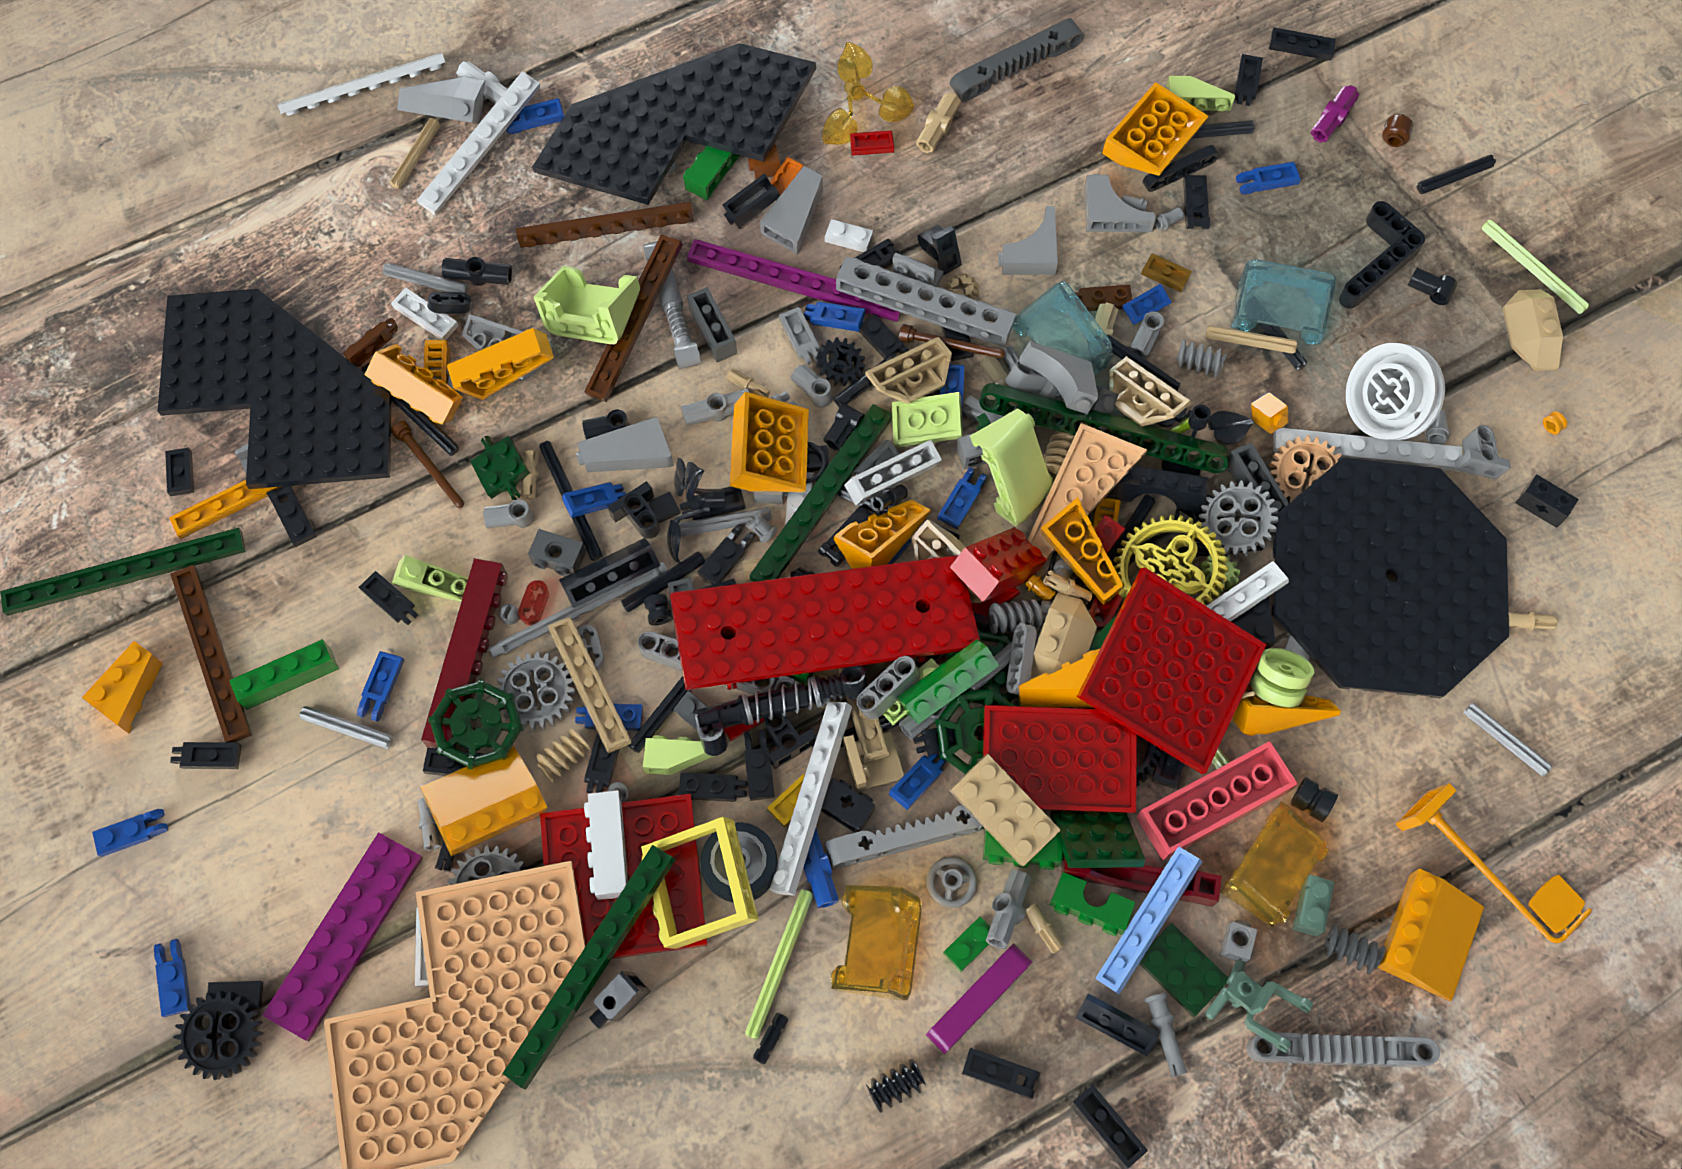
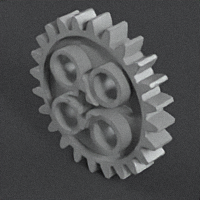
M1241 480L1239 486L1235 487L1231 481L1230 488L1226 489L1222 484V492L1219 493L1213 490V499L1206 497L1209 506H1201L1202 511L1205 512V514L1199 515L1200 520L1204 521L1201 523V529L1207 526L1210 530L1209 534L1212 532L1216 534L1215 540L1221 541L1222 545L1220 548L1225 549V556H1228L1233 551L1235 557H1238L1239 552L1243 551L1245 557H1247L1248 550L1252 549L1256 554V546L1260 545L1266 548L1264 540H1273L1269 532L1274 533L1277 530L1272 524L1279 522L1278 517L1274 516L1278 513V509L1273 507L1276 504L1274 499L1268 500L1270 498L1268 491L1262 494V486H1258L1254 490L1253 482H1250L1245 487L1243 480ZM1231 503L1234 505L1229 511L1222 510L1225 504ZM1251 504L1258 505L1255 511L1249 512L1246 510ZM1238 516H1242V517H1243V518H1240V521H1239V522H1236V521H1235V520L1238 519ZM1222 527H1232L1230 532L1226 534L1220 533ZM1248 527L1256 528L1253 534L1248 535L1244 533Z
M539 652L535 653L534 658H531L529 653H526V660L523 661L517 656L516 665L508 662L510 670H501L505 677L497 678V682L501 686L496 688L506 693H513L524 729L530 724L532 731H535L537 724H540L544 730L546 722L555 726L554 718L557 717L563 720L561 712H570L566 704H574V700L570 695L576 694L575 689L571 687L575 684L572 678H570L569 671L566 670L565 663L559 664L557 656L550 661L549 653H546L543 658H541ZM531 671L534 672V680L538 687L537 695L541 704L540 711H537V702L533 695L534 688L530 678ZM542 674H551L549 679L545 681L540 680ZM527 679L523 686H516L518 680ZM550 695L556 696L553 702L544 703L546 697ZM523 702H531L529 708L520 709ZM505 708L504 710L500 711L505 712L504 717L506 720H508L509 716L507 709Z
M486 845L484 853L475 848V856L472 857L466 853L467 861L465 863L458 860L457 863L461 868L459 870L451 869V872L456 877L448 879L447 882L453 885L468 882L471 877L478 880L518 872L526 865L523 861L517 863L519 856L516 853L510 857L509 849L506 848L501 854L499 846L496 845L493 852H491L489 846ZM488 865L490 868L489 872L485 876H479V869L482 866Z

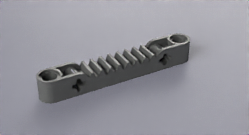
M1072 18L1065 19L958 72L952 77L949 84L961 101H969L987 92L991 88L992 83L996 85L997 79L1004 81L1005 75L1010 78L1012 72L1018 74L1019 68L1024 71L1026 65L1032 67L1033 61L1038 64L1040 58L1046 60V57H1057L1077 47L1083 41L1085 34Z

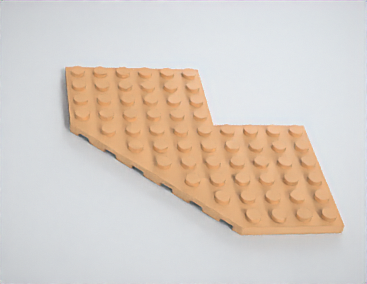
M572 861L416 892L430 997L324 1019L342 1169H421L454 1162L509 1083L510 1079L502 1074L586 947Z

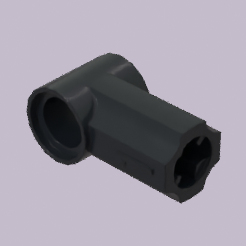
M1417 267L1407 286L1430 295V300L1437 305H1447L1457 287V281L1451 276L1442 275L1438 277Z
M843 403L837 411L835 422L823 438L824 442L835 451L840 450L865 414Z
M619 409L612 410L605 416L582 420L586 440L630 426L625 412ZM617 422H623L619 426H614V424Z

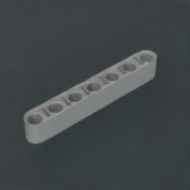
M651 631L644 632L639 636L638 646L644 658L682 671L679 652L673 657L667 656L670 650L679 651L676 639ZM648 642L656 643L652 649L644 648ZM782 676L737 683L738 688L736 689L755 695L756 691L760 693L768 692L770 687L776 690L782 688L783 684L786 687L795 685V680ZM761 680H768L770 682L769 686L764 688L759 687L757 684Z

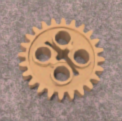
M1307 435L1302 442L1298 436L1294 439V443L1288 440L1285 443L1286 447L1281 445L1278 449L1280 454L1275 453L1272 456L1276 461H1272L1269 466L1275 470L1270 471L1272 477H1275L1274 480L1285 498L1288 499V503L1302 493L1301 489L1307 475L1304 471L1309 467L1310 454L1314 457L1308 474L1311 476L1306 480L1305 489L1338 462L1337 459L1342 454L1334 455L1333 451L1336 447L1333 446L1328 449L1326 447L1327 440L1319 444V437H1316L1310 442L1309 435ZM1294 455L1301 456L1303 464L1296 463ZM1317 461L1324 462L1326 470L1319 469ZM1288 477L1296 478L1298 486L1291 485Z

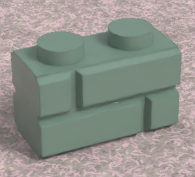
M1308 875L1302 880L1295 913L1297 917L1293 922V930L1316 937L1325 932L1335 882L1313 875Z

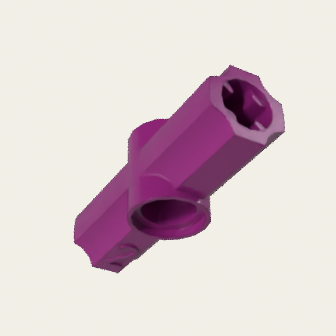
M1352 85L1343 86L1335 99L1328 102L1321 114V118L1311 130L1310 134L1315 141L1319 143L1327 142L1335 129L1341 127L1360 95L1356 87Z

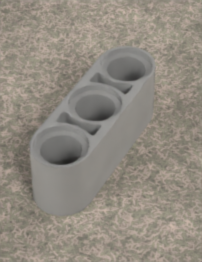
M908 656L899 657L859 694L857 706L866 718L872 720L879 718L898 700L897 696L919 680L920 671L913 659ZM907 667H911V668H912L909 673H907V674H902V671H903L905 668H907ZM894 684L890 691H884L887 685ZM875 701V705L872 708L866 709V705L869 702Z

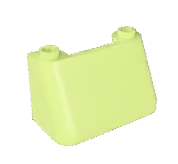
M563 266L534 296V300L543 324L550 333L557 336L616 344L623 335L639 294L640 285L637 276L624 275L619 279V288L586 284L583 273L579 269Z
M1019 409L1012 411L970 435L973 446H980L982 448V460L989 464L999 497L996 498L997 502L993 503L995 510L1014 526L1020 525L1029 518L1048 496L1054 483L1053 478L1047 471L1033 428L1035 422L1030 414H1025Z

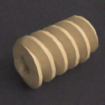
M1057 432L1051 435L1047 450L1044 453V462L1053 481H1055L1072 444L1074 435L1064 432Z
M573 729L568 730L570 738L564 735L560 736L562 745L556 741L552 743L554 751L549 748L544 749L547 757L540 754L537 755L538 767L552 783L555 782L553 773L561 777V767L570 770L569 760L577 764L576 755L579 754L582 757H586L584 748L591 750L584 739Z

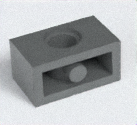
M538 529L528 555L535 567L540 569H546L547 567L553 569L559 575L567 576L579 570L586 554V549L583 542ZM555 552H561L559 557H551Z

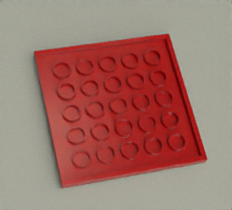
M1144 567L1140 569L1077 697L1200 774H1206L1267 644Z
M691 794L622 803L628 881L642 861V846L695 827ZM584 808L540 813L544 866L572 861L585 944L587 945L617 899L598 900L595 893H591L590 878L594 877L593 868H589L588 852H592L591 842H587L586 827H590V818L585 817ZM695 839L664 851L676 859L664 879L677 934L705 925L697 842ZM652 896L612 959L708 946L707 938L677 949L665 948L659 938L660 927L658 919L653 912L654 901Z

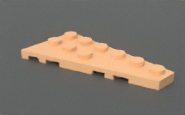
M1081 423L1028 537V541L1033 546L1039 548L1042 555L1048 559L1055 552V549L1041 535V527L1077 497L1088 516L1146 454L1147 450Z

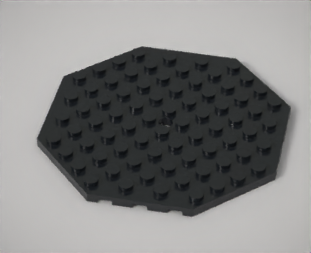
M1342 458L1275 515L1278 517L1279 522L1273 524L1277 528L1275 539H1273V558L1275 559V564L1288 577L1289 583L1274 592L1272 615L1338 688L1361 689L1363 691L1379 693L1391 692L1409 696H1430V698L1440 699L1449 693L1509 637L1507 539L1441 468ZM1386 571L1395 572V582H1391L1386 578Z

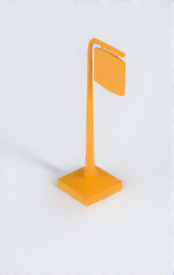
M1450 783L1427 791L1395 823L1401 831L1423 825L1426 822H1429L1431 825L1435 824L1550 942L1562 943L1592 912V909L1588 908L1582 914L1581 910L1585 905V901L1560 875L1551 877L1533 895L1528 906L1554 933H1559L1563 929L1566 930L1561 937H1552L1442 818L1443 814L1440 810L1457 791ZM1580 914L1581 916L1567 929L1566 927Z

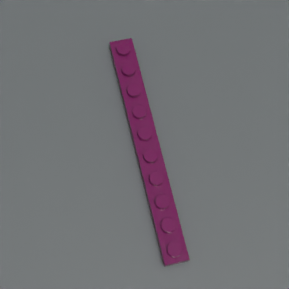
M694 239L687 255V262L829 303L863 308L867 314H876L878 317L898 322L901 314L899 311L837 291L836 279Z

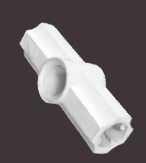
M463 61L459 65L456 72L458 78L468 77L485 80L483 100L489 99L496 104L506 92L507 88L500 84L493 73L489 71L485 73L469 61Z

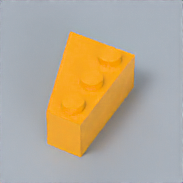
M133 641L82 698L129 734L132 729L131 723L136 713L140 712L143 706L141 705L146 692L150 691L163 663L137 642Z

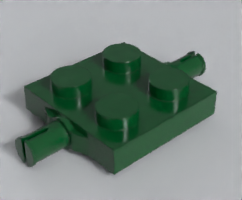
M484 436L481 442L486 450L470 461L483 488L491 499L502 492L508 491L511 499L517 500V497L520 498L521 494L518 492L516 485L521 479L529 475L530 471L514 441L509 436L496 444H493L490 436Z

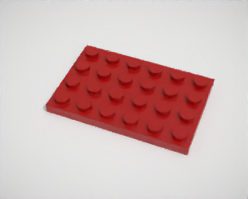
M984 706L983 757L988 754L1041 810L1136 813V733L1097 709Z

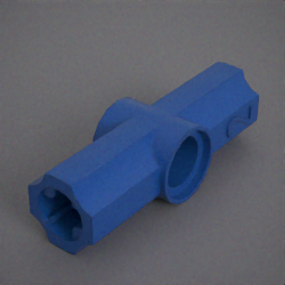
M815 828L803 868L807 881L811 884L817 907L826 908L838 903L839 900L831 877L833 874L827 854H824L817 828Z

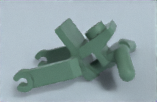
M1241 959L1237 960L1226 981L1228 988H1222L1219 995L1206 1011V1017L1210 1020L1215 1019L1227 1001L1232 1002V1006L1235 1008L1243 1006L1247 1011V1017L1244 1022L1247 1029L1271 1042L1279 1050L1287 1053L1291 1042L1253 1020L1255 1014L1264 1010L1273 993L1306 1013L1310 1012L1313 1003L1274 981L1266 982L1264 987H1261L1243 972L1245 962L1241 961Z

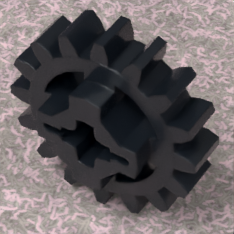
M836 337L833 343L828 339L825 345H821L816 356L818 360L816 368H822L819 375H826V380L828 381L834 380L835 386L838 382H841L843 386H846L848 381L852 384L856 378L859 379L865 368V364H863L865 356H860L862 349H855V342L848 344L847 338L840 342L839 338Z

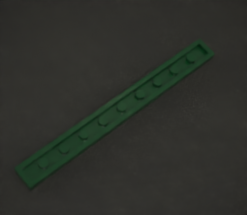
M872 404L750 573L751 581L758 582L780 578L844 488V485L854 474V470L861 464L891 422V412Z
M238 527L0 591L2 611L5 615L9 616L177 571L191 565L195 566L244 553L246 549L243 533Z
M651 846L502 1073L520 1088L525 1090L528 1088L676 861V859L656 846Z

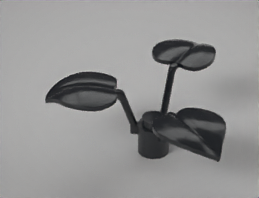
M1196 405L1187 414H1185L1187 409L1185 408L1174 418L1157 422V424L1170 427L1174 424L1175 420L1181 423L1189 418V426L1193 429L1191 437L1195 438L1197 431L1203 430L1208 425L1209 430H1214L1216 440L1223 444L1233 445L1239 443L1245 437L1254 421L1246 416L1228 411H1218L1211 415V411L1207 406ZM1163 460L1161 465L1164 471L1199 476L1201 471L1200 469Z
M677 458L674 474L675 493L677 496L682 497L683 490L685 489L688 503H692L694 495L698 494V505H702L703 508L670 520L667 532V545L672 558L677 563H680L678 558L681 539L680 521L703 512H709L710 508H723L725 501L723 489L697 488L705 470L697 467L693 462H688L687 467H685L682 458Z

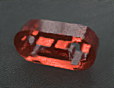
M535 580L528 584L518 609L520 620L527 626H532L540 621L549 598L548 587L541 580ZM538 588H541L543 593H539L536 597V600H534L535 595L533 591H537ZM533 606V612L535 615H530V617L527 618L525 612H530L531 607Z

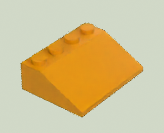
M1155 82L1106 138L1102 154L1121 166L1160 176L1209 116Z
M744 392L734 404L730 486L748 491L805 492L809 409Z
M515 746L511 747L507 754L508 758L505 760L500 759L474 767L473 770L465 767L420 787L451 856L540 816V813H546L547 805Z
M1420 868L1408 877L1384 943L1385 952L1377 968L1451 1002L1484 906L1444 879Z

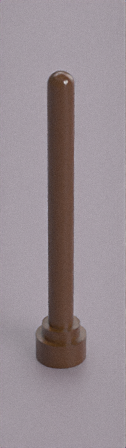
M903 324L899 332V340L904 343L914 342L915 340L928 342L939 337L946 347L996 358L1005 357V351L1002 349L918 332L912 325Z
M404 420L397 422L391 428L393 436L407 444L457 508H462L464 501L412 437V428Z

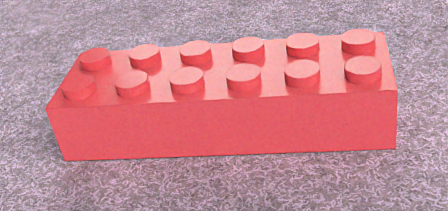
M1269 741L1142 809L1136 818L1160 858L1164 861L1173 856L1178 846L1186 849L1291 792L1298 783Z

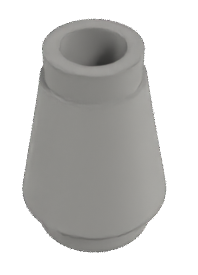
M1444 410L1440 411L1435 421L1426 430L1425 436L1431 444H1444L1450 436L1447 413Z

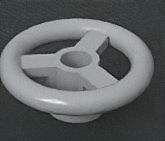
M948 857L937 861L929 869L926 887L929 895L936 903L947 908H957L965 905L973 898L977 888V878L974 870L967 862L959 858ZM946 865H956L962 868L967 874L962 875L956 869H949L945 871L942 867ZM935 874L942 879V884L946 888L944 898L935 890ZM949 878H954L956 880V884L950 885L948 884L947 880ZM969 882L967 893L960 899L952 900L953 892L959 889L963 883Z

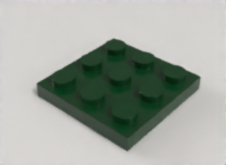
M1051 810V819L1060 829L1057 836L1068 868L1144 867L1146 859L1127 813Z

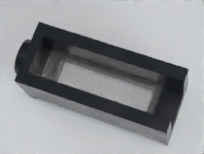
M764 173L722 204L726 210V213L723 215L730 225L735 223L740 230L742 225L777 201L780 194L775 186H772Z

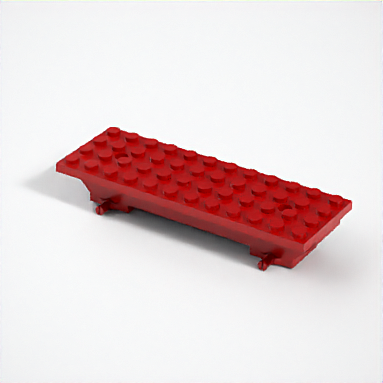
M959 555L670 593L685 689L690 690L727 684V689L731 690L732 687L733 689L738 688L737 683L894 661L902 656L918 657L919 662L922 663L923 660L924 662L929 660V655L961 651L978 639L980 641L967 585L950 568Z

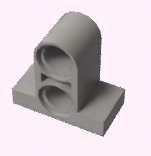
M1020 360L1015 363L1005 379L1010 388L1039 394V396L1054 399L1059 393L1057 388L1048 379L1035 370L1020 364Z
M1479 425L1463 439L1464 455L1455 462L1456 470L1495 480L1511 468L1510 460L1498 457L1495 435L1485 425Z

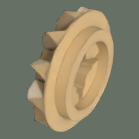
M956 273L955 276L949 277L944 284V288L947 291L963 294L958 289V285L961 284L963 287H966L965 295L974 300L979 295V283L975 281L974 277H969L967 273L964 275Z

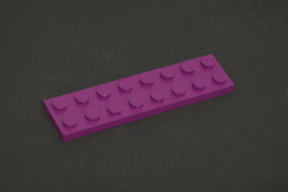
M378 832L262 1016L309 1042L423 857Z

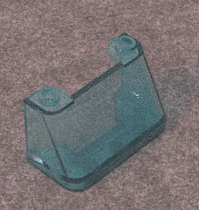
M1250 260L1246 263L1238 282L1231 327L1238 328L1241 331H1249L1258 322L1301 331V339L1306 343L1321 344L1332 303L1336 278L1332 274L1262 260Z
M1061 281L1055 284L1016 315L1013 330L1017 335L1020 334L1023 337L1029 335L1035 343L1092 362L1094 374L1107 368L1112 352L1111 342L1067 282Z

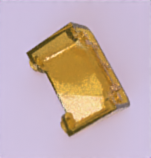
M1282 801L1270 812L1260 833L1244 858L1234 870L1229 881H1226L1220 890L1223 895L1272 928L1278 922L1283 924L1291 913L1288 907L1316 862L1318 860L1322 862L1329 852V849L1326 847L1328 842L1291 807Z
M846 885L845 893L842 896V905L846 912L851 915L845 965H838L832 971L831 989L839 992L893 1000H908L912 990L922 906L920 898L902 887Z

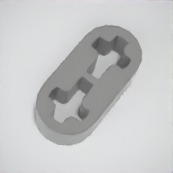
M584 625L577 631L581 639L585 637V633L590 634L591 645H587L585 639H582L588 653L593 651L597 658L594 666L596 670H599L604 665V655L599 635L593 626Z

